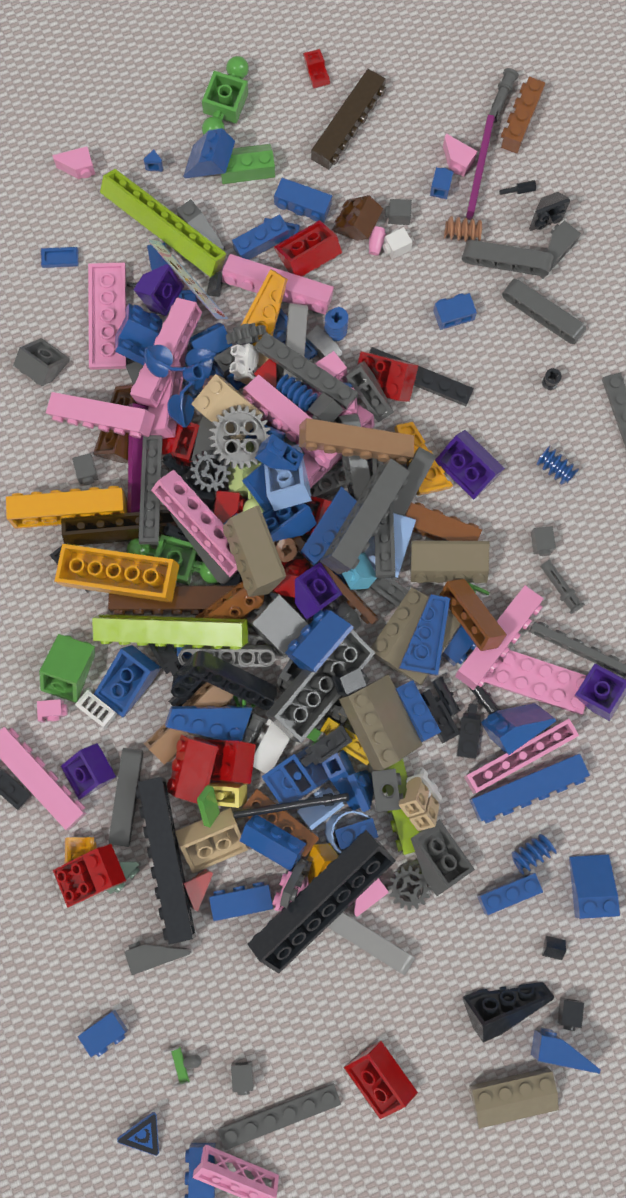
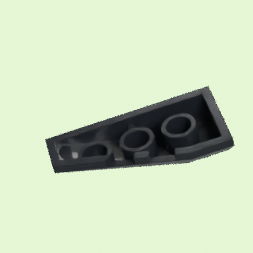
M544 982L521 984L518 988L506 989V986L494 991L480 989L463 996V1002L472 1027L483 1043L502 1035L554 999V995Z

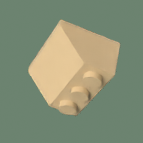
M231 808L220 812L210 828L204 826L203 820L175 831L179 846L192 873H196L248 850L247 846L240 842L242 833Z

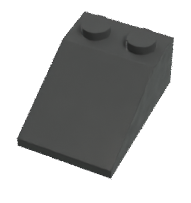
M440 819L436 821L435 827L425 829L411 838L424 878L436 896L475 870Z

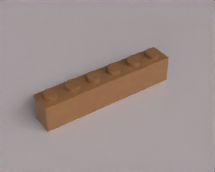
M306 418L299 424V447L306 448L308 451L323 450L328 454L336 452L342 453L343 456L355 455L360 456L361 459L375 458L380 462L393 459L402 465L414 458V435Z
M206 682L182 706L223 707L230 703L234 695ZM164 723L144 745L165 765L175 758L177 753L176 746L181 734L194 736L195 734L167 728Z

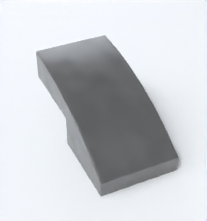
M318 325L306 335L305 341L318 351L317 355L321 359L333 351L339 358L343 355L337 344Z

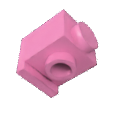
M61 699L37 701L38 721L41 723H46L45 719L47 721H59V717L68 715L67 704H64V701Z

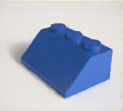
M322 609L313 616L314 620L301 630V635L288 645V650L285 654L300 669L316 672L354 628L331 610Z

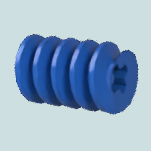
M339 306L329 310L325 315L324 331L334 342L342 340L347 335L348 313Z
M288 374L284 375L276 386L280 393L304 412L309 411L308 409L319 397L317 393L313 394V390H307L306 385L301 386V382L296 381L295 377L289 378Z
M549 446L539 457L536 465L544 464L542 468L544 471L550 468L548 475L556 473L554 479L561 478V485L566 482L568 483L579 471V468L573 471L574 464L572 463L567 466L568 459L566 458L561 461L562 454L555 456L556 449L549 451Z
M539 834L538 840L535 838L531 839L532 845L528 842L525 843V849L519 847V854L515 851L511 853L512 860L522 875H524V868L529 872L531 871L530 864L535 867L538 866L537 859L544 863V855L550 859V851L557 854L552 843L544 835Z

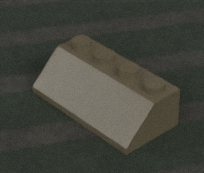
M260 506L252 507L231 517L223 526V533L228 540L230 552L234 556L237 570L240 572L243 580V586L249 597L269 594L286 577V573Z
M412 541L410 582L443 583L465 579L467 583H487L489 574V541Z
M548 1067L469 1086L479 1129L559 1110L558 1092L553 1072Z

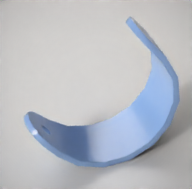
M351 810L337 812L329 818L325 826L324 833L327 843H330L334 850L341 854L333 838L334 827L338 820L349 813L358 814L367 819L371 817Z

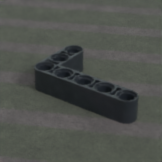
M205 651L195 652L173 676L171 694L176 698L187 697L203 680L265 710H269L277 701L278 689L275 685Z

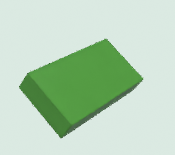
M207 785L197 798L203 824L210 828L220 814L214 788Z

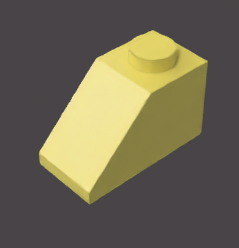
M230 782L209 783V786L214 788L218 806L239 808L247 802V784Z

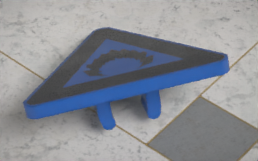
M152 1112L117 1138V1142L157 1156L159 1154L156 1113Z

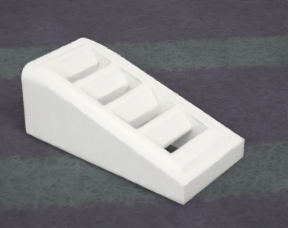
M88 690L75 704V706L105 729L117 715L114 710ZM88 697H91L92 699L89 701V703L85 707H83L82 704L85 702V700ZM96 701L97 704L95 705V707L91 710V712L88 711L90 706ZM100 706L103 707L97 716L93 715ZM107 710L109 713H108V714L105 716V718L101 721V720H100V717H101V716L104 714V712Z

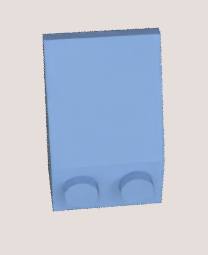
M299 444L292 446L293 448L302 453L301 447H299ZM304 458L297 471L272 469L264 464L267 497L274 511L312 501Z
M393 513L395 577L398 578L416 519ZM371 536L368 541L370 545L365 554L375 571V537Z
M322 787L314 795L317 798L323 797V794L332 793L335 795V793L329 787L326 790ZM338 802L326 807L319 805L300 808L297 813L312 831L341 809L344 804L343 802Z

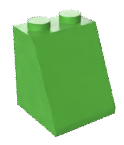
M58 634L39 670L40 691L77 703L95 657V646L89 642L73 639L68 635Z

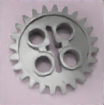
M241 405L237 406L236 411L233 406L229 407V413L226 410H222L223 417L218 414L216 415L218 422H211L215 429H209L213 436L208 437V439L214 442L209 447L216 448L212 454L219 453L218 461L225 459V466L231 462V468H235L238 464L239 469H243L244 463L247 468H250V462L257 465L258 462L255 456L261 443L270 436L266 434L270 428L264 427L267 420H260L262 414L255 416L256 409L249 412V406H246L243 411ZM228 422L234 425V431L232 433H229L226 430V424ZM247 422H250L253 425V431L251 433L245 430V424ZM240 433L241 436L256 435L257 438L242 439L240 441L239 439L224 440L223 436H236ZM229 442L235 445V450L232 453L228 452L226 448ZM247 442L253 443L254 450L252 452L246 450Z

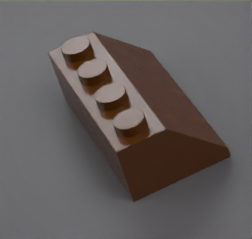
M133 385L115 386L110 403L129 406L132 403L138 404L130 394ZM109 430V432L100 431L93 455L119 463H128L129 433L120 435L114 433V430Z

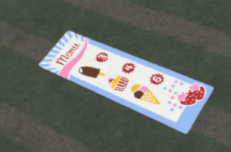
M147 239L216 319H228L161 241Z

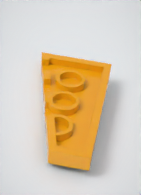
M270 269L241 325L255 323V326L264 325L266 332L273 336L288 279Z
M413 422L399 424L394 427L395 433L414 435V454L419 447L432 453L424 444L425 440ZM409 460L406 463L407 467L410 464L411 460ZM435 460L419 487L417 496L453 487L451 481H448L445 477L444 470L441 466H438Z

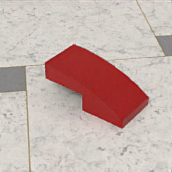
M317 49L303 53L313 89L330 85V78L325 68V61L321 50Z

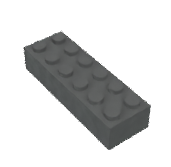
M389 459L377 467L320 560L321 563L337 574H342L356 568L360 561L358 559L361 552L364 553L369 547L370 543L368 541L370 537L376 535L380 528L378 526L379 522L383 521L389 514L387 509L390 504L393 505L398 499L399 495L397 493L400 488H404L409 480L407 476L410 471L393 459Z
M352 629L316 672L303 669L265 715L292 741L302 743L341 696L337 693L332 676L349 667H358L362 670L375 652Z

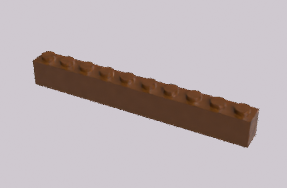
M175 586L172 603L109 593L108 610L113 615L133 613V615L142 616L144 613H152V615L160 616L163 615V612H171V615L176 616L183 615V612H190V615H198L235 586ZM280 595L297 613L301 612L295 604L294 597Z

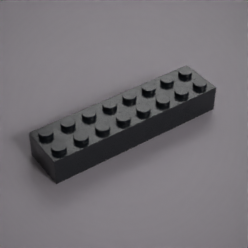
M157 777L139 781L138 787H135L137 798L142 802L139 811L141 819L144 818L146 826L143 827L145 839H149L150 844L147 847L149 859L153 860L154 867H151L152 878L156 879L158 886L155 887L156 899H160L161 907L158 910L160 920H164L165 928H162L165 941L168 940L169 945L192 940L196 937L190 903L184 886L186 881L169 794L167 792L166 779Z
M365 830L333 862L329 863L326 869L315 877L304 890L297 894L294 902L291 901L287 908L284 907L259 933L255 934L247 945L259 962L279 974L396 860L377 839Z

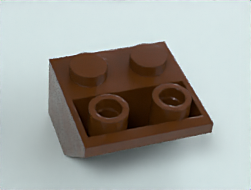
M370 195L349 199L343 204V209L335 219V225L332 230L356 241L369 239L384 208Z

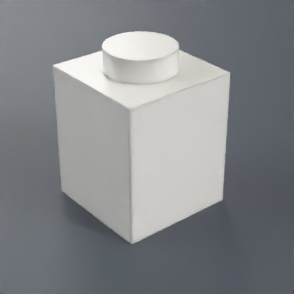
M403 227L385 236L383 249L387 255H390L391 259H394L411 251L413 242Z

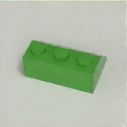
M271 144L233 148L226 173L221 174L222 184L275 178V164Z

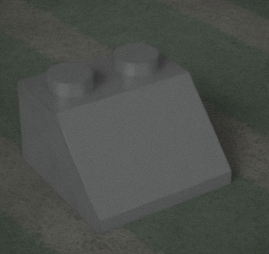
M40 338L19 348L13 366L34 380L36 384L44 386L58 376L70 358Z

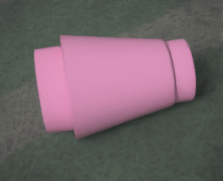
M374 227L369 237V254L375 256L380 254L386 236L384 228Z

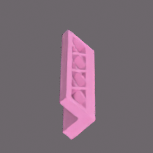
M209 1145L203 1147L201 1163L193 1172L194 1179L240 1198H277L278 1174ZM209 1154L215 1157L218 1162L217 1164L208 1162ZM225 1163H232L236 1171H230ZM244 1170L251 1171L255 1179L247 1178ZM265 1177L272 1180L271 1187L266 1186L262 1178Z

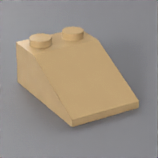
M216 374L192 402V405L211 422H218L216 418L218 414L223 417L222 410H226L229 413V407L233 406L236 411L238 405H241L242 411L246 406H249V412L256 409L255 416L259 414L264 415L223 377ZM230 422L226 424L227 432L232 433L234 431V425ZM247 422L245 424V430L247 432H250L253 428L252 423ZM239 433V435L230 437L241 441L246 436H241Z

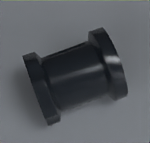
M555 368L547 370L542 380V386L550 391L556 389L562 378L561 372Z

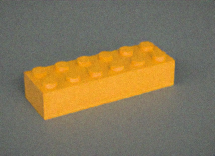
M109 486L108 489L91 487L84 491L70 489L69 492L52 490L50 493L45 494L42 492H32L31 495L14 493L12 496H6V517L15 529L61 525V519L127 513V497L119 486Z
M62 544L54 582L64 587L172 603L179 564L173 559Z

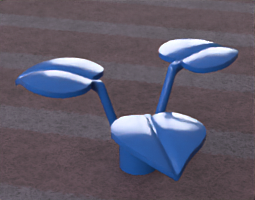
M154 345L146 347L145 363L148 370L154 376L164 378L168 375L169 370L182 371L183 378L189 382L180 391V395H172L167 403L168 413L171 418L182 427H187L193 418L195 407L192 405L193 398L190 395H184V393L195 384L194 381L205 379L209 376L214 361L213 357L216 354L206 349H192L185 356V363L188 367H171L173 355L166 346Z

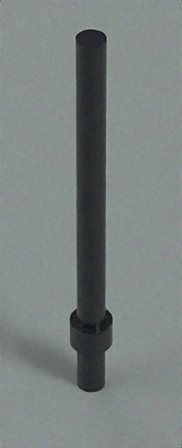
M329 793L323 794V797L233 811V816L236 819L324 805L325 807L332 806L334 803L349 801V794L333 795Z

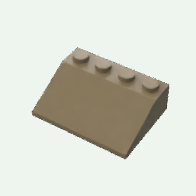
M411 587L371 646V649L375 652L373 657L376 660L422 685L429 674L398 669L429 598ZM449 610L442 654L461 626L457 618Z
M389 674L339 699L373 771L384 770L423 745Z

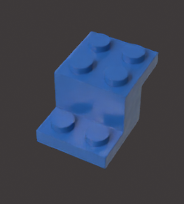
M129 303L125 309V319L115 335V352L144 365L146 347L154 346L155 339L162 329V319L154 313L150 314L144 311L138 305Z
M308 746L261 776L279 803L298 801L329 780L322 763L314 765L312 762L308 766L303 767L299 761L300 758L307 754L305 750L309 748Z

